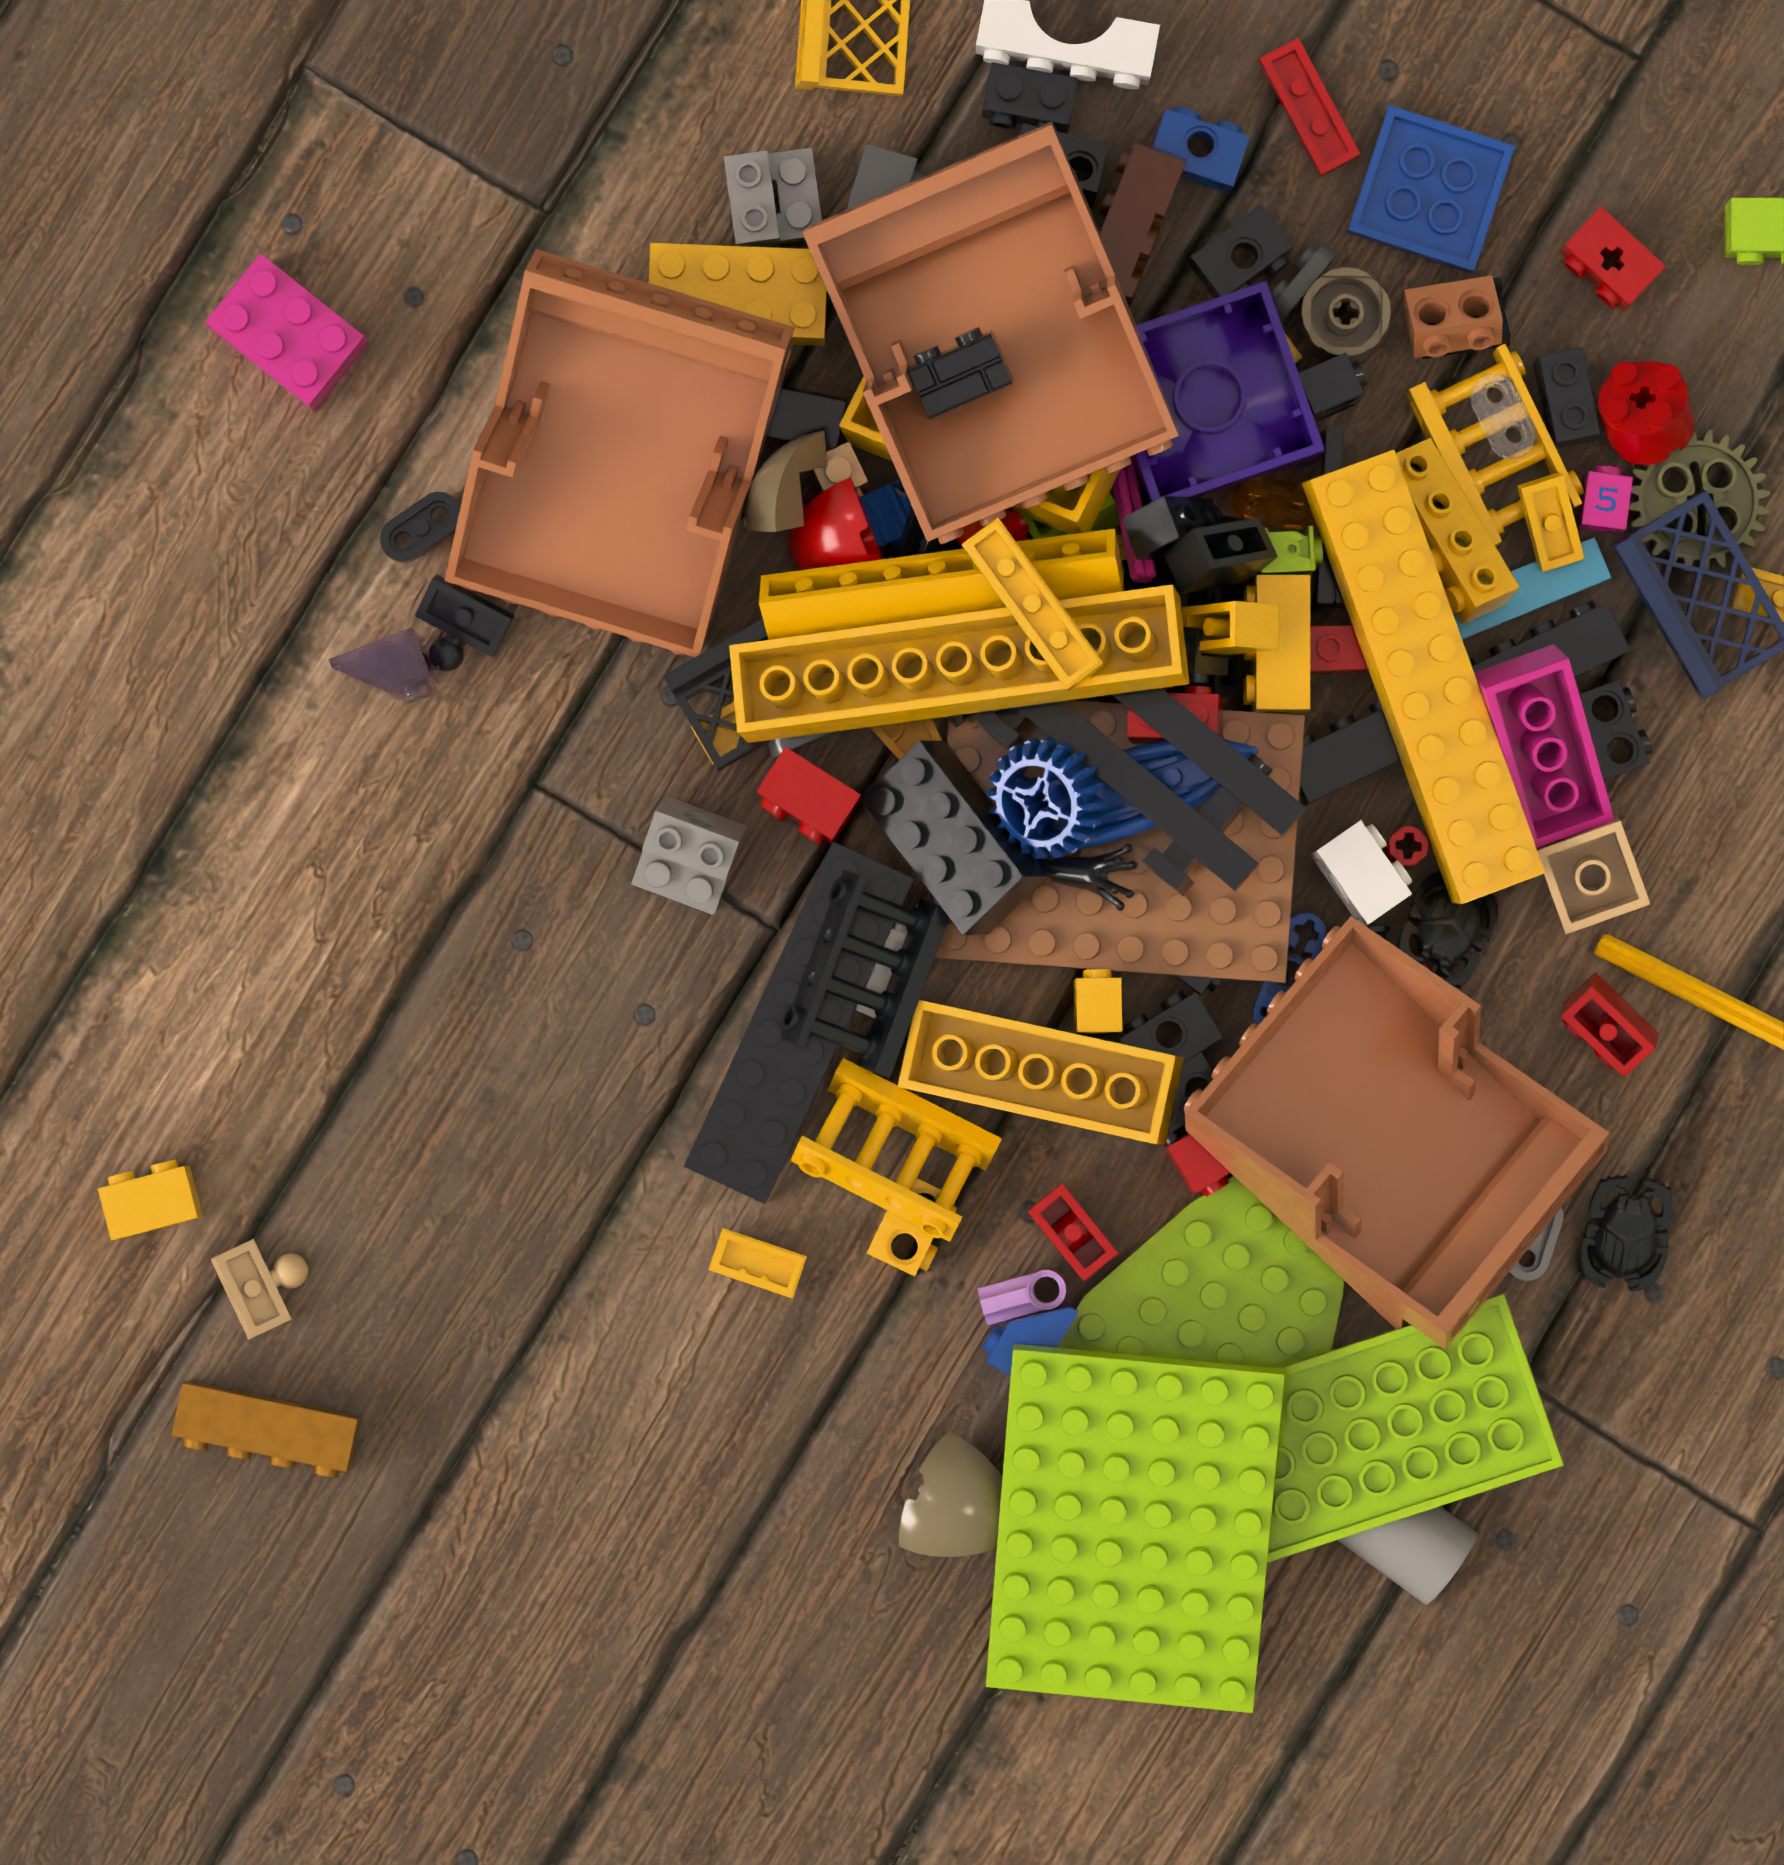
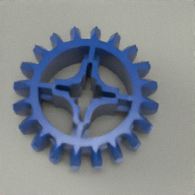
M1032 738L1024 742V745L1018 744L1010 748L1008 755L998 760L996 765L999 769L992 772L988 778L995 787L989 789L986 796L996 801V805L991 807L988 813L999 815L1001 822L998 823L997 829H1007L1009 831V842H1021V854H1029L1035 851L1038 859H1045L1050 855L1053 858H1061L1067 855L1068 852L1074 853L1083 847L1084 842L1094 837V834H1096L1094 827L1101 824V821L1104 819L1096 811L1103 808L1107 802L1096 796V792L1102 789L1104 783L1094 782L1091 777L1097 766L1085 767L1082 764L1086 752L1079 751L1071 755V742H1063L1057 745L1055 738H1046L1041 742L1038 738ZM1029 766L1046 768L1044 775L1038 778L1033 777L1030 779L1024 776ZM1063 818L1068 821L1064 830L1047 828L1048 822L1053 819Z

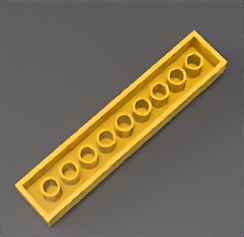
M1395 450L1303 482V489L1451 902L1464 904L1545 874Z
M1173 585L1059 600L1105 664L1069 692L1007 607L729 645L737 733L748 743L1187 685L1189 684L1180 595Z

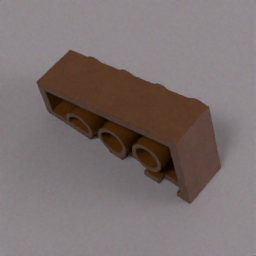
M1140 140L1136 141L1133 149L1125 146L1116 168V172L1123 174L1117 191L1108 189L1100 210V214L1107 217L1099 233L1129 308L1187 162V159Z

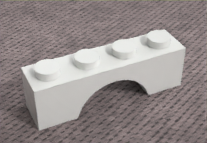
M984 0L975 54L984 55L983 61L987 63L993 62L1009 65V61L1012 60L1027 63V69L1052 73L1053 68L1070 71V77L1078 78V80L1092 82L1096 81V76L1114 79L1113 84L1121 88L1139 89L1140 84L1149 85L1160 25L1116 17L1109 29L1095 40L1083 44H1066L1054 40L1041 30L1033 17L1029 1Z

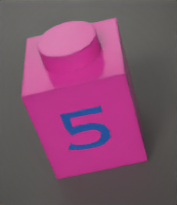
M1596 466L1595 472L1588 471L1583 476L1582 481L1584 494L1580 496L1582 504L1579 506L1577 529L1618 535L1623 533L1627 526L1633 477L1622 476V469L1612 466Z

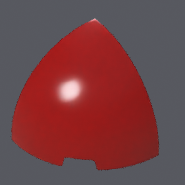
M851 477L833 485L809 502L803 508L804 526L792 528L789 532L788 548L798 571L885 559L873 535L863 502Z

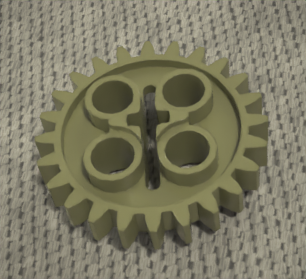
M1708 429L1701 440H1697L1694 431L1688 445L1681 451L1679 447L1670 454H1667V460L1657 464L1643 465L1646 468L1645 471L1633 469L1630 472V476L1638 481L1639 485L1632 486L1631 496L1636 498V502L1629 504L1628 512L1637 513L1638 519L1634 520L1628 527L1629 529H1640L1694 495L1695 485L1690 470V463L1694 462L1698 468L1697 494L1703 490L1707 491L1717 510H1723L1731 517L1732 527L1730 532L1737 544L1751 549L1755 546V542L1750 537L1749 532L1761 534L1765 530L1756 521V517H1764L1770 513L1769 509L1759 505L1760 500L1770 496V491L1759 490L1756 485L1766 478V474H1752L1750 469L1756 464L1758 459L1754 457L1743 461L1740 457L1744 452L1745 445L1741 444L1733 451L1728 448L1729 435L1726 434L1718 443H1714L1712 430ZM1716 466L1725 471L1727 484L1724 488H1715L1710 485L1706 477L1709 467ZM1675 471L1680 474L1683 479L1681 492H1670L1664 487L1662 482L1664 472ZM1703 506L1700 508L1699 515L1706 537L1711 518ZM1697 507L1688 511L1685 516L1688 524L1687 532L1697 534ZM1715 529L1712 538L1723 541L1718 530ZM1656 530L1641 540L1643 544L1651 541L1654 545L1650 556L1656 557L1663 552L1667 554V560L1674 535ZM1684 536L1680 537L1674 562L1678 559L1681 560L1682 564L1692 566L1693 562H1697L1698 565L1704 541ZM1711 543L1704 569H1709L1710 560H1713L1719 570L1725 568V554L1731 559L1733 558L1728 547ZM1682 569V573L1689 572V570Z

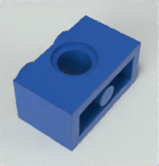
M1176 107L1175 111L1165 109L1153 146L1187 159L1180 178L1231 194L1250 136L1241 134L1242 127L1227 121L1218 120L1217 124L1214 125L1199 120L1201 115L1188 108ZM1194 138H1203L1210 143L1212 152L1205 157H1196L1189 152L1187 143Z

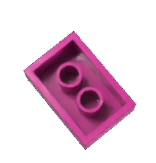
M261 253L205 321V324L215 334L313 412L318 409L369 345L363 334Z

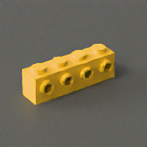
M1429 438L1397 452L1396 455L1452 612L1456 613L1463 625L1506 605L1520 587L1432 439Z

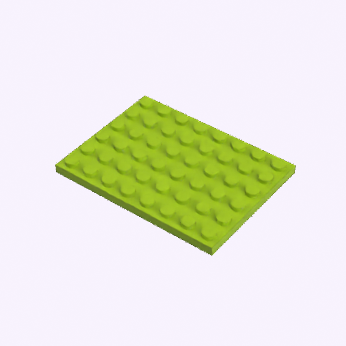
M1024 1344L1013 1345L986 1687L1253 1713L1285 1369Z

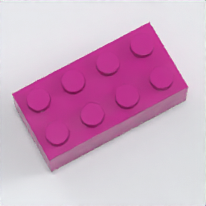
M1552 644L1475 672L1477 683L1536 848L1615 820L1569 658Z

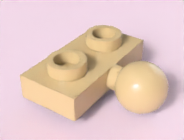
M254 1239L210 1259L248 1340L291 1320L277 1287L281 1285L284 1288L292 1289L301 1286L308 1276V1265L304 1258L295 1253L284 1254L275 1261L273 1269L269 1271Z

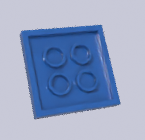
M1389 105L1347 233L1473 274L1515 146Z

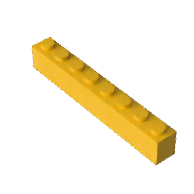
M1115 529L1017 541V544L1058 600L1124 591V569ZM965 549L761 575L759 606L768 640L1006 607Z

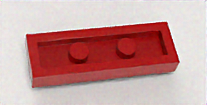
M1299 38L1259 58L1258 62L1320 178L1360 157L1359 150Z

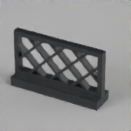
M763 618L663 676L718 772L772 741L748 743L740 736L737 748L721 757L713 746L717 727L737 731L736 723L720 720L725 698L734 699V692L728 690L732 677L729 645L768 640ZM723 680L721 688L713 686ZM703 691L719 695L713 718L694 713L687 700ZM700 722L711 724L708 735Z

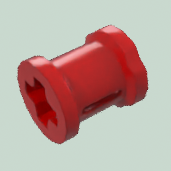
M1413 826L1401 827L1392 832L1387 838L1385 854L1391 863L1398 860L1404 868L1411 867L1427 855L1429 848L1428 839L1419 828ZM1405 835L1410 836V843L1417 845L1418 848L1417 851L1409 854L1408 859L1403 858V851L1396 849L1395 845L1404 840Z

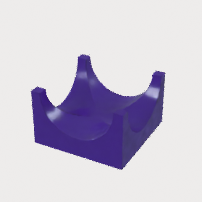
M1267 281L1136 325L1179 431V436L1172 439L1174 445L1171 448L1151 456L1148 455L1147 450L1133 455L1142 486L1145 506L1162 496L1200 498L1256 477L1291 468L1302 469L1317 464L1325 449Z

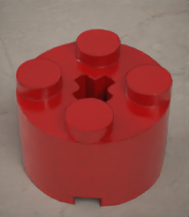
M1656 361L1621 362L1612 368L1611 376L1605 381L1600 390L1598 405L1607 440L1610 446L1618 452V455L1630 463L1651 465L1667 460V454H1670L1680 447V451L1685 448L1693 436L1695 421L1687 386L1679 368L1675 365Z

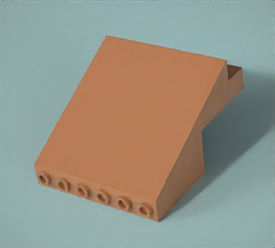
M1049 122L810 225L802 231L866 379L863 389L864 397L927 542L938 538L940 544L949 542L965 534L964 526L978 520L981 526H986L997 518L1002 519L1006 517L1004 509L1021 503L1023 509L1032 507L1048 499L1047 491L1063 485L1065 491L1075 489L1089 482L1088 474L1105 468L1106 473H1112L1132 463L1130 456L1147 450L1148 455L1151 456L1165 451L1174 445L1172 439L1179 436L1177 425L1074 168H1071L1053 122ZM977 327L980 328L982 334L992 330L1013 377V383L929 419L908 372L909 366L916 364L913 356L938 345L941 352L957 346L955 337Z
M535 249L524 272L496 404L472 452L444 581L458 585L468 591H478L501 598L510 604H521L541 610L553 617H564L586 624L592 629L606 630L626 636L635 642H646L659 646L677 655H688L691 657L700 655L709 636L743 520L747 494L758 469L792 351L789 348L795 327Z
M1350 916L1342 927L1336 925L1329 931L1322 943V951L1314 960L1308 958L1302 963L1295 974L1294 979L1296 981L1287 992L1281 990L1275 995L1267 1008L1268 1015L1259 1025L1253 1023L1247 1028L1239 1042L1241 1047L1231 1058L1225 1056L1220 1060L1212 1073L1213 1080L1203 1091L1197 1089L1189 1097L1184 1106L1186 1131L1395 1329L1411 1324L1441 1347L1447 1349L1607 1152L1610 1132L1479 1043L1480 1004Z

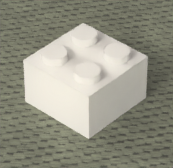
M1360 820L1310 856L1352 917L1366 926L1412 894L1407 887L1412 883V879L1398 860L1394 863L1388 860L1382 851L1387 844L1373 824L1365 827Z

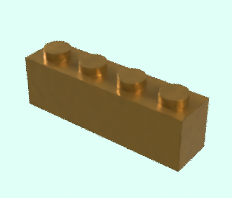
M186 1381L182 1383L171 1436L182 1438L181 1446L207 1451L209 1444L226 1447L225 1455L251 1460L252 1453L270 1456L268 1464L294 1469L296 1462L313 1465L312 1473L338 1478L339 1471L347 1472L351 1469L362 1417Z

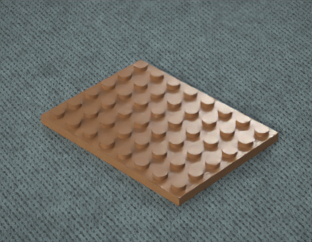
M1064 701L1122 750L1142 745L1132 744L1127 737L1128 708L1124 704ZM1222 710L1221 738L1256 746L1258 748L1257 757L1273 770L1268 777L1300 802L1305 715ZM978 712L957 728L949 719L948 746L984 793L987 794L989 789L995 787L988 778L992 772L999 769L996 763L1001 757L1008 755L1009 751L977 724L975 719L981 712ZM1030 722L1020 734L1025 741L1038 738L1041 742L1046 738H1051L1033 722ZM1029 766L1024 776L1030 779L1033 777L1038 778L1044 775L1046 768ZM989 798L993 804L996 803L995 800ZM1207 802L1196 808L1195 811L1199 812ZM1246 806L1229 825L1223 834L1259 863L1236 892L1202 863L1198 862L1188 874L1194 884L1182 897L1143 862L1144 858L1154 847L1163 854L1174 841L1158 827L1134 836L1077 850L1074 853L1069 852L1063 857H1093L1121 849L1125 844H1131V852L1121 857L1123 858V863H1128L1132 860L1136 861L1137 868L1109 872L1107 878L1117 885L1132 890L1134 892L1133 897L1127 898L1119 892L1112 894L1110 890L1105 889V891L1124 903L1125 907L1123 910L1118 911L1116 906L1110 901L1089 890L1052 882L1051 878L1047 877L989 934L962 935L953 921L949 919L935 958L1091 970L1111 969V971L1286 983L1298 819L1282 836ZM1053 856L1047 857L1045 859L1053 860Z

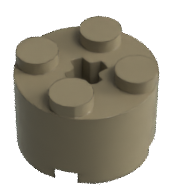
M1350 267L1332 269L1312 283V286L1309 287L1301 302L1298 312L1300 335L1308 350L1326 361L1343 353H1347L1350 362L1358 361L1372 353L1385 335L1391 318L1390 300L1383 287L1365 271ZM1340 307H1347V314L1355 316V318H1351L1348 325L1341 324L1340 318L1334 317Z

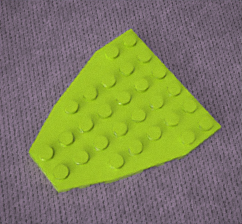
M1232 1175L1227 1178L1229 1184L1207 1197L1206 1195H1201L1186 1205L1146 1240L1142 1246L1122 1261L1095 1287L1091 1288L1077 1305L1076 1310L1078 1314L1058 1348L1279 1368L1332 1350L1343 1298L1344 1280Z

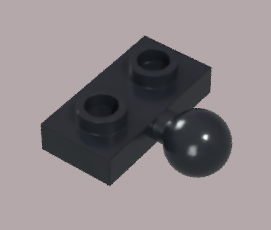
M435 575L415 614V617L446 633V636L436 639L430 646L429 658L432 665L438 670L445 672L457 669L464 659L462 641L494 657L515 615L458 585L444 581L445 578Z

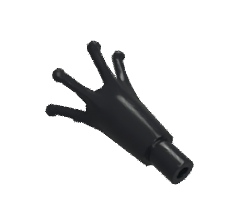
M1125 844L1121 849L1093 857L1053 858V860H1036L1046 872L1048 878H1051L1052 882L1089 890L1110 901L1116 906L1118 911L1124 909V903L1112 894L1119 892L1127 898H1132L1134 895L1132 890L1117 885L1107 878L1109 872L1137 868L1136 861L1132 860L1128 863H1123V858L1121 857L1131 852V844ZM1105 889L1110 890V891L1112 892V894H1110L1109 892L1105 891Z

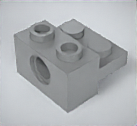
M812 148L769 154L768 150L723 156L736 246L775 248L781 247L783 243L804 241L805 238L802 233L804 228L822 221ZM775 182L777 183L781 213L776 214L772 183Z
M664 795L655 810L631 884L714 915L731 869L734 866L747 826Z

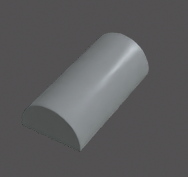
M1439 1506L1337 1541L1420 1602L1428 1605L1444 1589L1472 1549L1478 1533L1446 1509Z

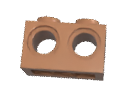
M1492 275L1404 290V318L1414 358L1426 356L1440 357L1450 352L1468 349L1483 350L1493 345L1502 344L1503 318Z

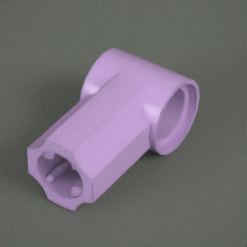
M1042 1269L1038 1272L977 1288L987 1326L1058 1307L1067 1294V1283L1064 1277L1056 1270ZM1042 1277H1051L1059 1285V1295L1051 1302L1042 1301L1035 1294V1283Z

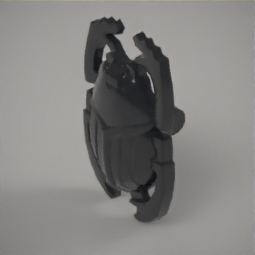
M1441 871L1430 874L1419 885L1413 895L1408 919L1417 922V924L1414 925L1409 921L1405 923L1398 938L1397 948L1420 964L1426 962L1434 963L1440 974L1444 976L1441 977L1452 986L1461 989L1478 965L1480 958L1478 953H1481L1486 942H1489L1493 935L1497 922L1498 905L1492 893L1464 904L1452 903ZM1440 885L1444 887L1440 891L1433 892L1425 900L1421 899L1433 887ZM1478 904H1482L1486 913V930L1482 927L1483 915L1482 911L1479 910L1480 906ZM1411 936L1416 938L1418 952L1420 953L1418 957L1410 951L1409 939ZM1471 948L1476 950L1478 953L1471 952ZM1460 960L1466 961L1465 967L1460 972L1447 971L1448 967L1452 966L1455 962Z
M1626 1174L1600 1179L1588 1208L1589 1217L1592 1219L1598 1218L1599 1222L1589 1220L1580 1240L1579 1257L1581 1268L1589 1281L1598 1287L1605 1288L1606 1282L1612 1278H1624L1629 1283L1628 1288L1630 1291L1643 1290L1657 1281L1664 1269L1668 1256V1230H1658V1227L1660 1225L1669 1228L1672 1221L1673 1200L1671 1187L1665 1186L1664 1183H1659L1657 1179L1651 1180L1647 1177L1643 1180V1183L1646 1187L1652 1189L1645 1190L1635 1196L1630 1195L1624 1187L1619 1186L1630 1181ZM1618 1192L1617 1197L1606 1208L1601 1207V1202L1608 1193ZM1650 1196H1654L1662 1202L1661 1214H1656L1649 1201ZM1589 1244L1592 1245L1597 1262H1600L1601 1268H1597L1592 1263L1588 1253ZM1655 1253H1660L1656 1262L1649 1270L1642 1274L1639 1273L1643 1267L1646 1268L1651 1263Z

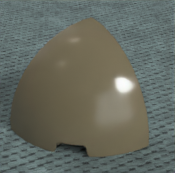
M824 431L813 432L791 440L776 450L763 463L751 483L745 502L744 527L748 531L778 532L804 526L799 472L828 467Z
M948 1431L936 1443L919 1469V1472L923 1475V1482L918 1489V1494L913 1499L905 1501L899 1528V1547L918 1554L936 1557H961L990 1551L997 1548L1002 1475L977 1448L959 1435Z

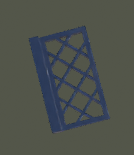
M1703 490L1630 535H1625L1610 544L1698 696L1706 699L1720 691L1719 688L1784 650V623L1706 490ZM1700 504L1704 506L1711 518L1706 537L1682 531L1686 513ZM1678 518L1675 529L1665 527L1666 524ZM1715 527L1723 541L1712 538ZM1656 530L1674 534L1667 560L1650 556L1641 539ZM1680 536L1704 541L1698 567L1674 562ZM1711 543L1728 547L1733 558L1728 575L1704 569ZM1655 562L1666 564L1663 576ZM1737 565L1746 579L1735 577ZM1672 566L1696 572L1689 598L1673 594L1667 585ZM1703 574L1726 579L1720 605L1696 600ZM1733 581L1750 585L1755 597L1750 613L1727 607ZM1677 600L1688 603L1685 614ZM1760 604L1768 617L1757 615ZM1694 605L1718 610L1712 636L1695 632L1691 626L1690 620ZM1725 612L1749 618L1742 643L1718 638ZM1755 620L1771 623L1781 640L1766 649L1750 646L1749 642ZM1699 638L1710 641L1708 651L1705 650ZM1721 643L1741 648L1736 667L1720 675L1712 662L1716 644ZM1747 650L1758 653L1745 661Z

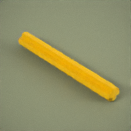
M1603 934L1598 940L1594 950L1596 956L1784 1050V1022L1609 934Z

